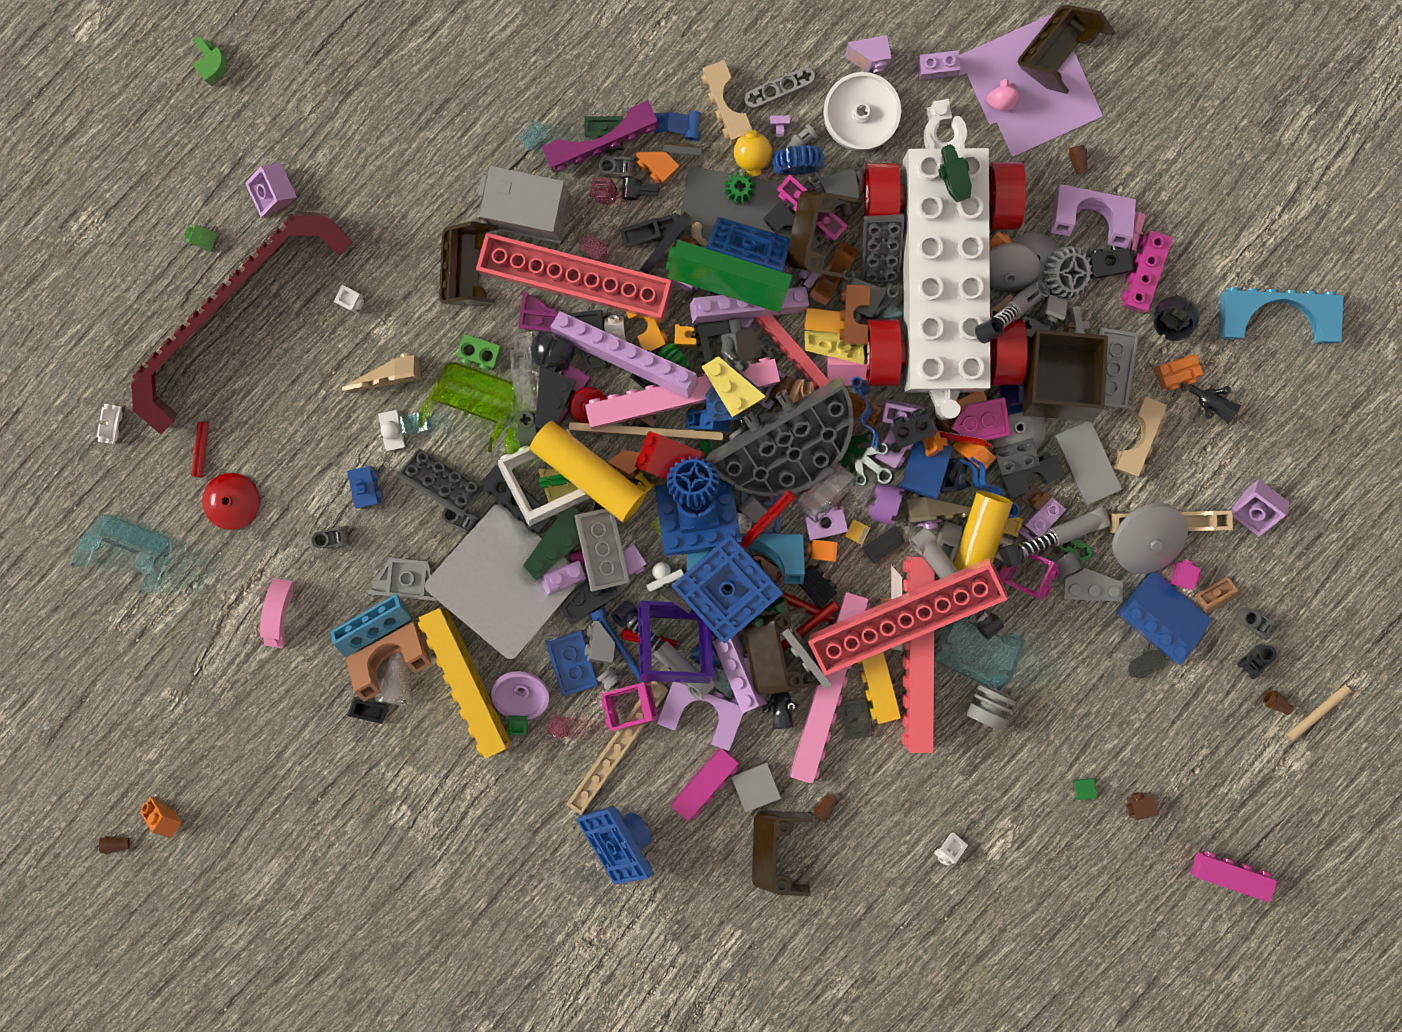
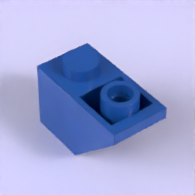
M687 410L686 429L729 432L730 420L708 422L707 410Z

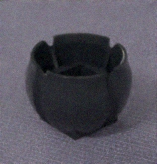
M1177 294L1162 300L1155 308L1153 314L1155 331L1160 336L1164 334L1165 339L1170 341H1180L1188 338L1197 328L1199 322V311L1194 302L1187 301L1186 297ZM1171 308H1177L1186 315L1181 320L1169 311Z
M539 331L538 335L533 339L531 355L535 364L557 373L570 365L576 348L559 338L555 340L554 336Z

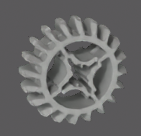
M1067 246L1055 250L1053 256L1047 257L1049 263L1044 264L1047 270L1043 273L1047 275L1044 281L1048 282L1047 288L1051 289L1050 293L1064 299L1076 298L1078 295L1084 294V289L1089 288L1087 283L1093 281L1090 278V275L1093 274L1090 271L1092 264L1089 261L1091 258L1086 256L1087 252L1081 251V248Z

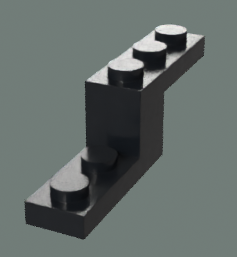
M728 320L693 325L695 336H699L701 342L697 344L699 355L703 354L704 362H701V366L712 361L708 339L730 332Z

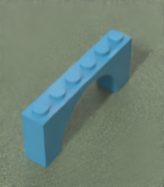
M1237 287L1227 288L1226 291L1220 294L1218 339L1239 340L1244 338L1248 321L1258 308L1269 302H1283L1296 307L1307 317L1313 329L1314 343L1335 344L1342 342L1344 295H1336V292L1317 294V291H1305V294L1298 293V290H1286L1285 293H1279L1278 289H1267L1266 292H1259L1258 288H1248L1247 291H1240V288Z
M740 533L741 539L746 533ZM760 534L747 548L763 553L772 559L781 571L784 584H803L805 570L802 534ZM711 550L687 554V571Z

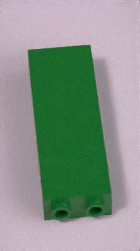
M677 240L675 247L671 246L666 269L669 270L667 277L669 279L778 313L781 311L792 278L790 274L681 240Z

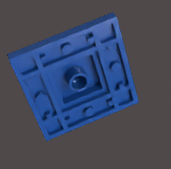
M718 217L706 249L782 272L790 238Z
M720 478V487L717 489V494L712 495L713 499L711 501L705 499V505L699 502L698 507L694 503H691V506L688 507L687 502L681 505L679 500L675 501L673 495L669 494L667 484L655 486L665 557L712 550L730 533L742 545L732 484ZM679 485L680 488H682L685 491H688L686 487H682L681 485Z
M731 533L672 584L676 592L724 644L783 594L780 587ZM725 584H730L732 587L728 588Z
M610 806L576 818L614 885L648 879L654 875L650 862L641 853L642 849L651 843V833L645 827V822L636 813L628 812L621 816L617 808Z

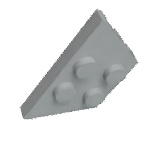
M389 558L383 570L377 576L375 583L368 591V594L393 596L397 594L402 598L437 601L425 590V582L433 574L429 561Z
M792 628L782 632L783 636L790 643L793 654L797 658L801 657L802 664L807 672L812 671L825 689L832 686L831 682L824 675L813 651L799 633Z

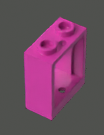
M1029 554L1028 557L1049 566L1038 591L1035 592L1011 581L1018 565L1005 568L1003 564L999 573L1001 582L1041 600H1044L1049 595L1052 580H1055L1059 573L1058 564L1036 554Z
M642 682L602 693L601 704L606 712L605 722L610 732L659 720L650 682ZM638 691L644 718L620 724L614 697Z

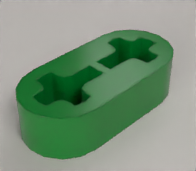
M1077 538L1068 542L1073 545L1072 547H1062L1063 544L1057 547L1066 554L1075 551L1080 561H1086L1092 555L1090 546ZM1075 548H1085L1086 555L1080 557V553Z

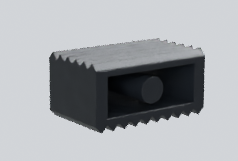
M810 564L805 569L803 584L798 585L821 609L837 594L835 591L837 586L830 579L828 581L822 576L824 572L818 565L813 567Z

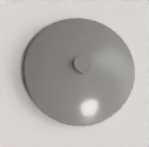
M1151 503L1144 505L1130 513L1118 526L1112 543L1114 557L1124 569L1132 573L1147 574L1158 571L1170 564L1182 551L1188 536L1187 521L1175 507L1169 504Z

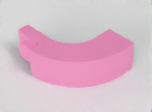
M274 578L271 582L264 601L260 624V637L264 638L265 646L283 648L285 645L284 623L289 603L293 597V581Z

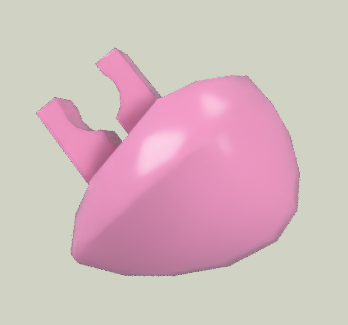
M1006 79L1001 81L1000 87L993 89L986 99L992 108L998 111H1010L1018 104L1019 92L1015 89V84H1009V80Z

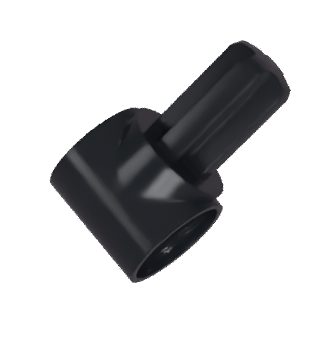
M623 178L622 199L639 200L640 195H659V185L641 184L638 178Z

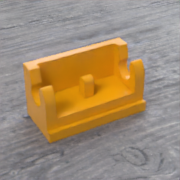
M807 307L804 324L805 330L840 333L844 321H840L841 311Z
M675 324V346L677 348L697 349L696 339L691 338V336L695 335L693 332L695 331L694 328Z

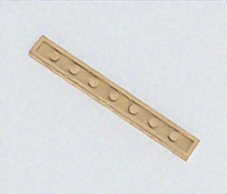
M569 423V430L571 432L646 437L648 431L667 438L723 442L722 432L618 425L591 429L588 423Z
M652 681L650 684L657 708L669 689L659 682ZM640 699L622 724L644 718ZM645 724L623 729L615 733L566 803L567 806L580 815L584 813Z

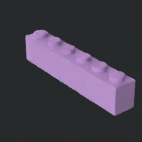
M806 287L788 289L780 313L723 295L693 298L689 307L692 324L735 318L743 319L802 313L809 306Z

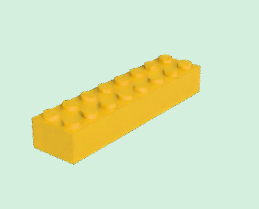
M443 606L419 617L420 622H418L421 631L425 632L428 637L426 641L430 650H434L437 656L435 661L438 667H442L445 673L443 678L446 684L450 685L453 690L451 692L452 697L461 707L460 714L463 720H467L470 726L468 731L471 737H475L478 743L476 747L479 754L483 755L486 759L507 749L511 741L449 610Z

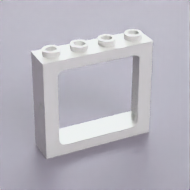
M523 446L518 452L505 454L498 460L499 469L529 526L591 498L578 489L532 510L512 470L538 458V456L529 449L530 446Z

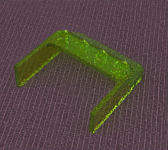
M450 362L443 369L419 412L418 427H423L435 404L441 403L497 423L489 440L488 452L492 453L509 420L518 394V387L515 383L457 362Z

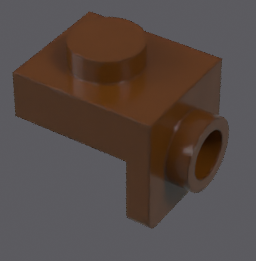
M654 414L637 418L651 428H655L658 423L655 420L656 416ZM637 419L629 420L628 426H633Z

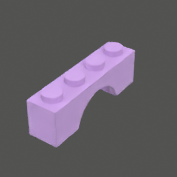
M735 634L725 644L720 639L712 641L741 712L745 713L767 704L764 696L759 695L755 691L753 680L747 672L743 659L744 648L738 634Z

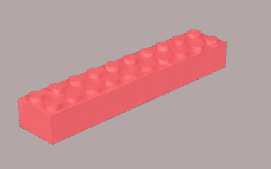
M487 232L476 270L482 275L662 322L665 320L674 287L672 280Z
M906 556V560H903V572H906V579H903V591L908 593L935 581V572L923 556ZM934 630L902 643V647L906 650V656L902 657V667L905 668V675H902V686L905 687V694H902V706L905 707V714H902V725L905 727V733H902V744L910 753H933Z
M988 558L812 633L809 636L808 643L826 676L1007 600V592L991 558Z

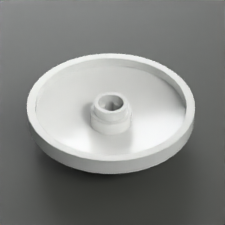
M869 72L852 73L837 81L827 94L823 110L824 122L832 138L843 147L855 151L873 150L885 144L895 133L901 118L900 99L894 87L881 76Z

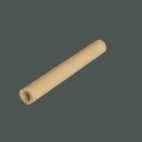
M1343 685L1286 734L1288 739L1292 742L1295 741L1352 692L1350 688Z

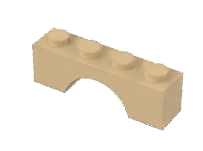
M725 60L703 68L701 79L704 86L709 87L711 93H708L711 104L716 105L717 111H715L718 122H722L724 125L722 131L725 139H729L730 143L734 144L752 128L746 113L734 112L724 102L723 95L726 88L731 84L732 77Z
M1146 396L1139 399L1133 416L1141 426L1142 434L1140 441L1134 448L1118 452L1112 467L1113 470L1131 477H1139V475L1143 474L1146 464H1144L1146 457H1149L1153 450V446H1151L1153 439H1156L1160 432L1159 424L1167 415V410H1165L1166 404Z

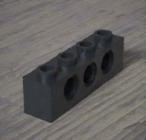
M495 465L482 479L481 483L484 485L482 488L490 495L492 493L498 497L496 501L504 508L508 506L512 510L511 514L517 520L523 519L526 522L519 506H515L512 503L514 496L509 486L507 485L506 492H499L498 485L502 482L506 483L499 466ZM519 484L531 508L536 509L543 506ZM555 515L531 526L526 524L525 527L532 533L535 531L540 533Z

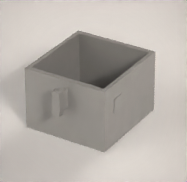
M489 166L488 176L482 174L478 196L483 197L479 214L485 224L498 226L496 231L561 244L571 196L564 181Z

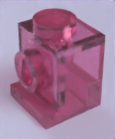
M592 178L589 195L594 197L597 203L609 205L616 201L617 187L611 178Z
M551 715L548 718L547 734L553 738L568 737L570 717Z

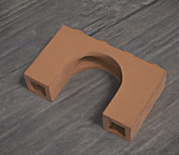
M413 622L346 658L353 690L363 701L381 692L377 680V671L381 663L389 656L403 653L406 665L414 673L432 665L423 634Z

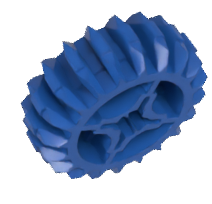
M809 145L795 146L775 152L772 165L774 172L777 174L802 175L819 171L823 168L825 160L823 150L819 147Z
M689 455L688 460L685 461L682 458L681 463L675 462V468L670 467V474L667 475L669 494L673 495L675 501L679 500L681 505L687 502L688 507L691 506V503L698 507L699 502L705 505V499L711 501L713 499L712 495L717 494V489L720 487V476L717 474V468H713L712 462L707 463L706 458L700 461L698 455L695 459H692ZM698 472L704 473L708 478H705V476L700 475ZM679 485H682V487H686L688 491L683 490L679 487Z

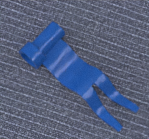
M690 111L689 115L673 112L654 113L659 126L656 127L654 133L674 132L684 134L686 140H700L699 125L701 112Z
M855 376L851 380V385L854 391L866 402V409L861 415V423L873 432L872 448L874 449L875 444V451L878 452L879 435L874 429L867 426V420L872 413V406L865 398V395L869 393L870 386H867V381L859 376Z
M970 457L971 461L980 468V479L978 480L976 466L964 459L960 460L971 468L973 472L972 483L976 489H983L1004 497L1000 487L987 483L985 479L986 468L982 462L974 457ZM1014 502L1008 518H1016L1019 515V506Z

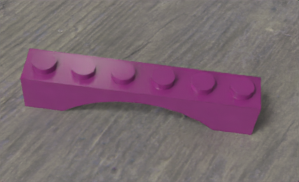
M649 100L631 107L622 122L610 133L600 138L584 142L557 139L541 147L551 170L559 173L566 170L569 165L583 163L585 158L601 155L608 148L615 149L624 141L631 142L637 139L640 134L652 133L659 126Z

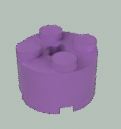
M877 484L874 494L877 500L876 503H871L869 516H872L871 519L894 526L895 521H892V518H897L902 501V495L899 494H904L905 489L889 484Z

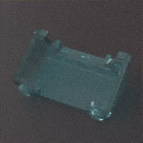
M970 615L945 625L934 648L935 662L984 686H991L998 690L1002 689L1012 680L1026 640L1021 639L1020 636L1014 633L1003 637L996 634L990 640H987L977 630L976 624L969 621Z

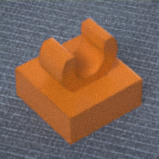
M935 431L936 435L923 439L927 457H933L943 450V446H948L947 439L941 438L939 431Z

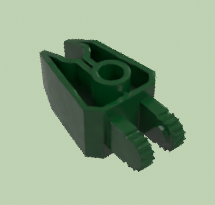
M949 144L942 147L940 151L943 164L939 165L938 172L941 180H944L948 194L957 203L971 197L972 184L968 173L970 168L967 160H964L963 157L958 158L956 148Z

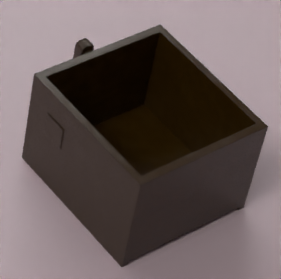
M1069 322L1064 328V332L1037 329L1027 344V366L1024 380L1022 416L1093 422L1104 410L1108 336L1073 333L1075 329L1074 322Z

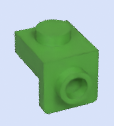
M192 224L191 227L188 226L184 237H186L185 242L211 252L218 234Z

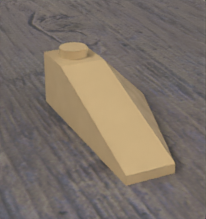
M412 353L401 354L400 358H395L343 386L342 391L348 393L422 380L418 357L412 355Z

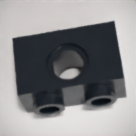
M1114 246L1110 248V251L1104 252L1103 249L1091 251V254L1088 255L1091 258L1089 263L1092 264L1090 271L1093 272L1090 275L1091 279L1125 274L1133 270L1129 247ZM1106 257L1112 260V266H1108L1105 263Z

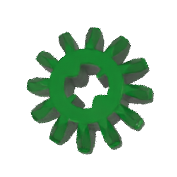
M736 171L735 178L729 175L728 179L730 181L724 182V185L728 187L724 189V193L729 194L728 200L734 197V204H737L738 199H741V204L743 205L745 204L744 198L751 201L752 197L750 194L755 195L756 193L752 189L756 187V183L751 182L752 176L745 178L746 172L739 176V172ZM738 184H741V187H743L742 192H739V189H735Z
M669 343L667 346L665 345L658 353L660 357L687 369L690 366L689 360L672 343Z

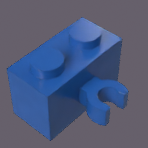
M373 466L347 471L355 509L382 504L383 493L377 484L379 475Z

